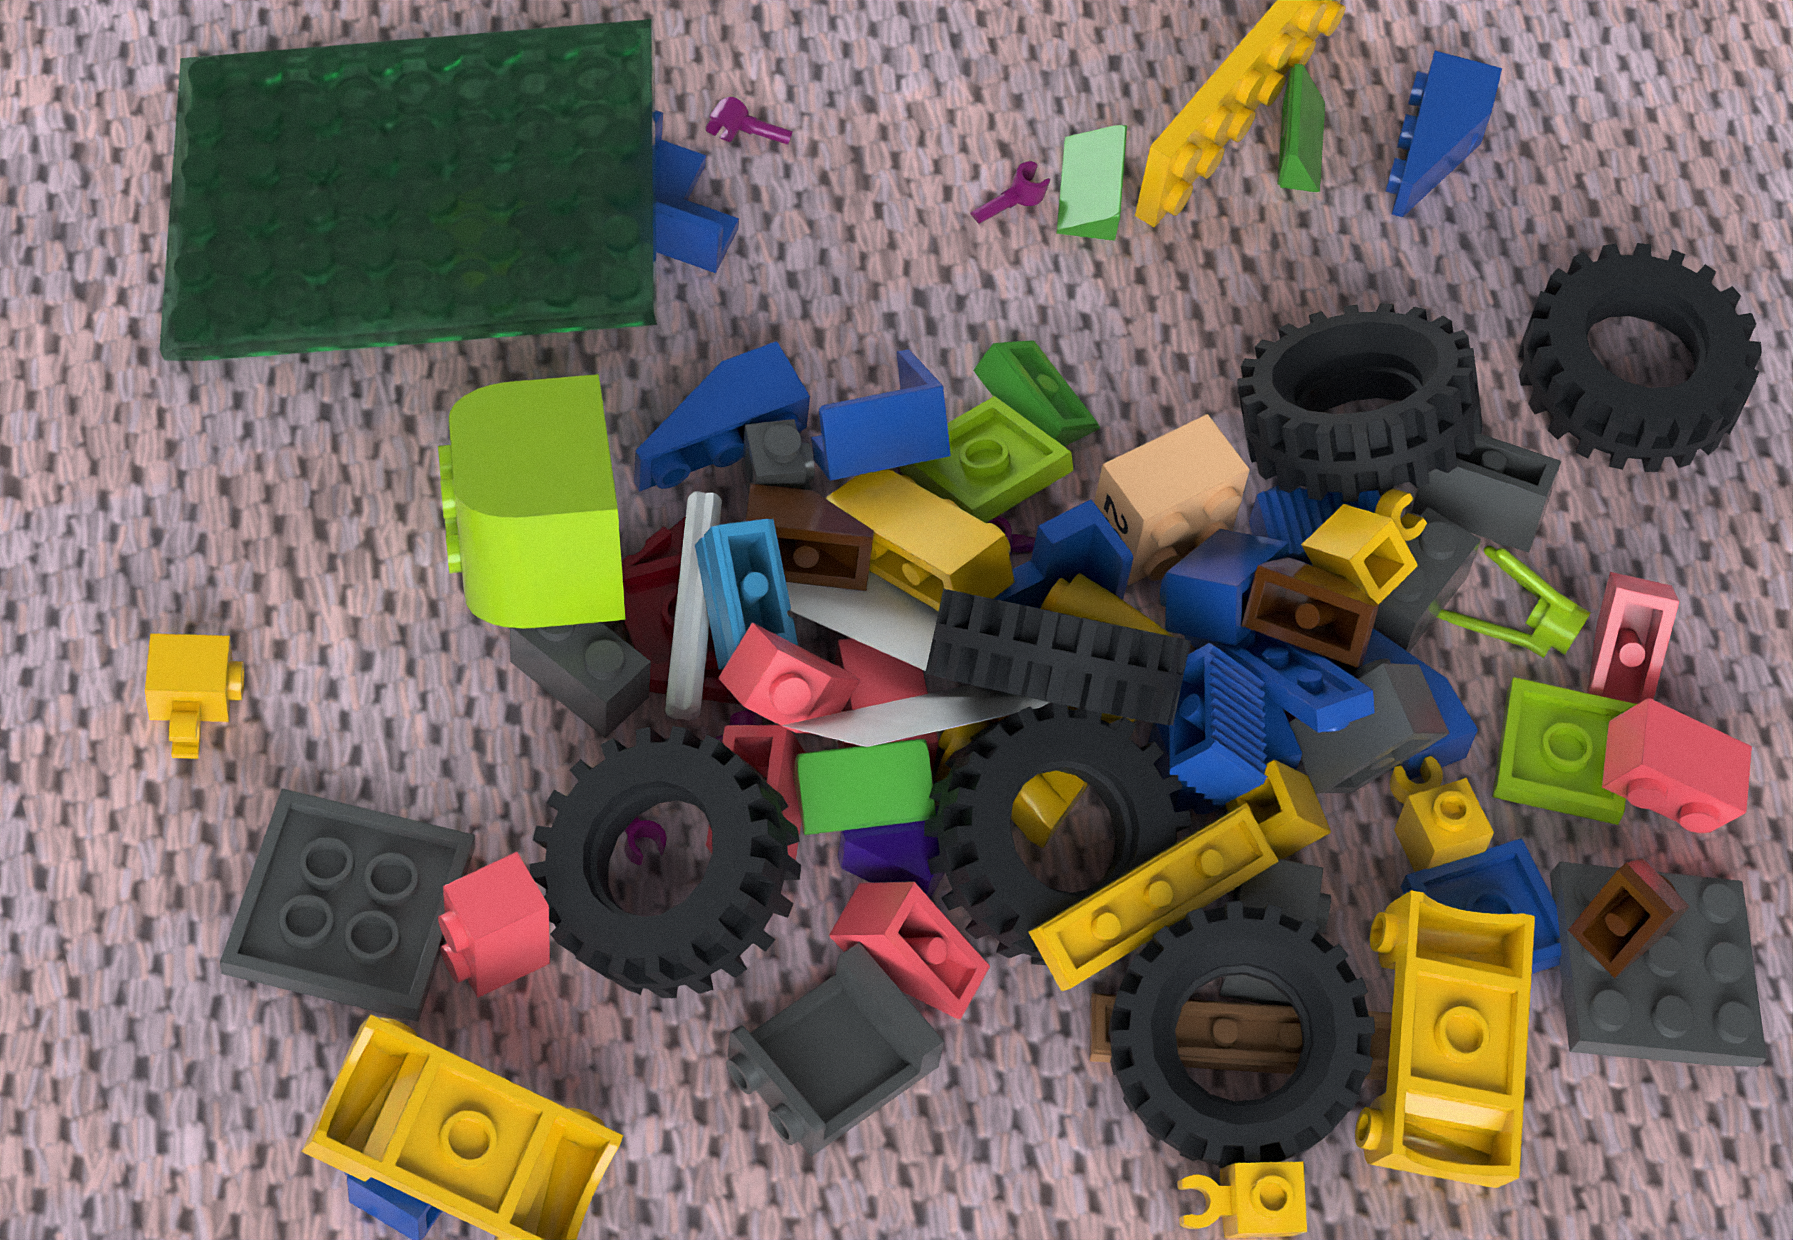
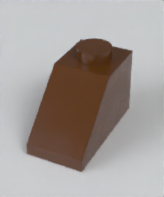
M750 483L745 521L774 519L786 582L861 591L867 590L874 530L813 490Z
M1285 557L1257 566L1241 626L1359 668L1363 666L1379 604L1347 578Z
M1643 858L1626 862L1614 873L1570 926L1568 931L1615 979L1664 937L1690 906L1676 892V889L1667 878L1658 874Z

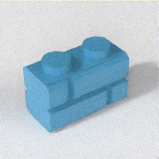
M774 519L712 526L704 534V537H701L695 544V550L718 669L725 668L752 622L798 646L794 620L787 614L791 609Z

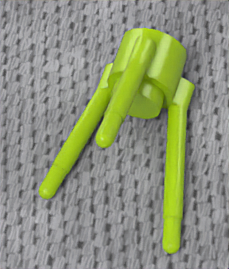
M1486 546L1484 553L1539 599L1525 624L1535 629L1533 635L1445 609L1439 612L1437 618L1525 647L1542 658L1546 656L1551 647L1565 655L1591 612L1557 592L1506 549H1495L1493 546Z

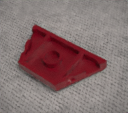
M686 516L669 530L665 526L660 528L646 540L641 551L633 555H627L621 560L626 620H619L627 643L651 661L649 692L667 694ZM709 624L702 700L742 705L718 679L723 669H718Z

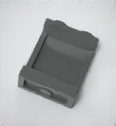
M858 942L838 956L834 976L749 1033L743 1025L731 1031L727 1055L729 1059L726 1061V1066L732 1079L744 1093L750 1095L757 1091L771 1108L768 1111V1117L780 1138L788 1145L799 1142L812 1157L937 1069L941 1059L944 1040L860 942Z

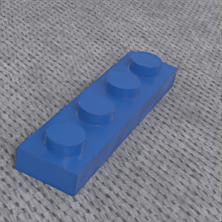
M1254 630L1236 646L1184 635V639L1190 640V644L1197 649L1208 643L1216 646L1265 682L1261 689L1265 692L1264 696L1318 733L1339 731L1347 727L1351 721L1375 713L1373 689L1320 654Z

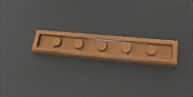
M1092 993L1089 1054V1061L1110 1063L1111 1041L1108 1033L1116 995ZM1188 999L1182 1006L1175 1029L1178 1056L1186 1068L1293 1074L1303 1047L1300 1020L1292 1006ZM1368 1011L1369 1017H1374L1375 1033L1371 1036L1370 1057L1373 1058L1370 1073L1365 1079L1387 1080L1392 1012Z

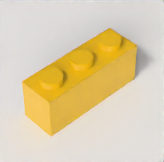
M890 469L856 475L825 498L874 530L869 571L938 612L943 588L993 599L1015 583L1009 556L1011 547L1002 530L992 523H985L963 511L953 501L942 499L922 488L907 475H899Z

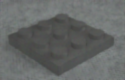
M282 788L220 960L221 974L419 1022L441 955L440 946L444 945L445 942L438 922V916L445 913L443 886L466 876L475 850V835Z
M1559 862L1550 872L1552 897L1557 905L1560 934L1557 943H1561L1562 955L1559 958L1569 1052L1713 1066L1759 1067L1767 1059L1742 881L1657 872L1672 883L1676 892L1690 907L1664 937L1614 979L1568 929L1619 868Z

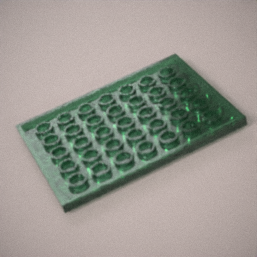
M652 19L180 58L159 348L164 361H209L657 325L655 34Z

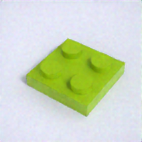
M996 396L991 397L947 423L951 456L900 466V471L913 479L916 484L942 499L953 501L960 509L985 523L1074 471L1072 452Z
M1513 677L1507 689L1492 797L1619 825L1625 812L1626 798L1602 788L1608 725L1610 720L1637 704Z

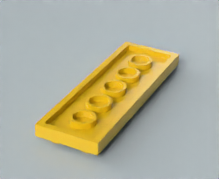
M1277 0L1150 146L1135 212L1137 218L1155 227L1167 212L1176 216L1182 211L1192 194V183L1199 175L1208 179L1215 172L1225 152L1224 145L1230 139L1238 143L1245 137L1255 119L1256 113L1254 110L1259 104L1262 103L1267 107L1271 106L1283 89L1286 81V76L1284 75L1291 67L1294 68L1295 64L1305 66L1315 49V39L1318 35L1323 33L1326 36H1330L1335 31L1346 10V6L1340 3L1341 0Z

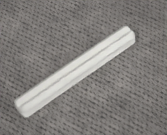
M700 491L693 492L689 495L687 501L665 709L666 714L672 719L691 721L698 718L701 712L710 623L695 544L701 537H704V534L712 526L720 525L722 500L713 492L706 494Z

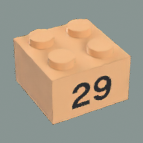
M1208 414L1102 464L1094 503L1133 554L1134 559L1128 585L1144 577H1148L1151 581L1162 579L1168 570L1217 530L1233 531L1250 469Z

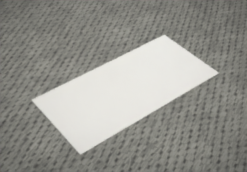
M872 572L868 574L866 591L786 582L791 605L789 611L926 671L938 617L937 610Z
M966 685L782 726L870 747L1012 715L1030 706L1032 709H1037L1050 702Z

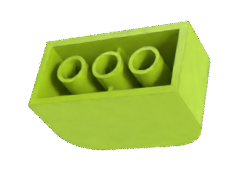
M599 374L503 382L479 388L463 396L454 404L449 413L451 445L438 446L449 574L462 572L464 597L469 610L475 616L488 623L507 628L521 629L626 620L618 506Z

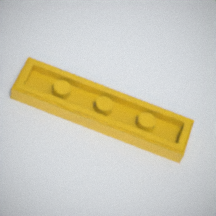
M1247 803L1030 930L1029 934L1062 992L1071 989L1148 942L1165 925L1170 927L1185 918L1188 912L1207 906L1279 861Z

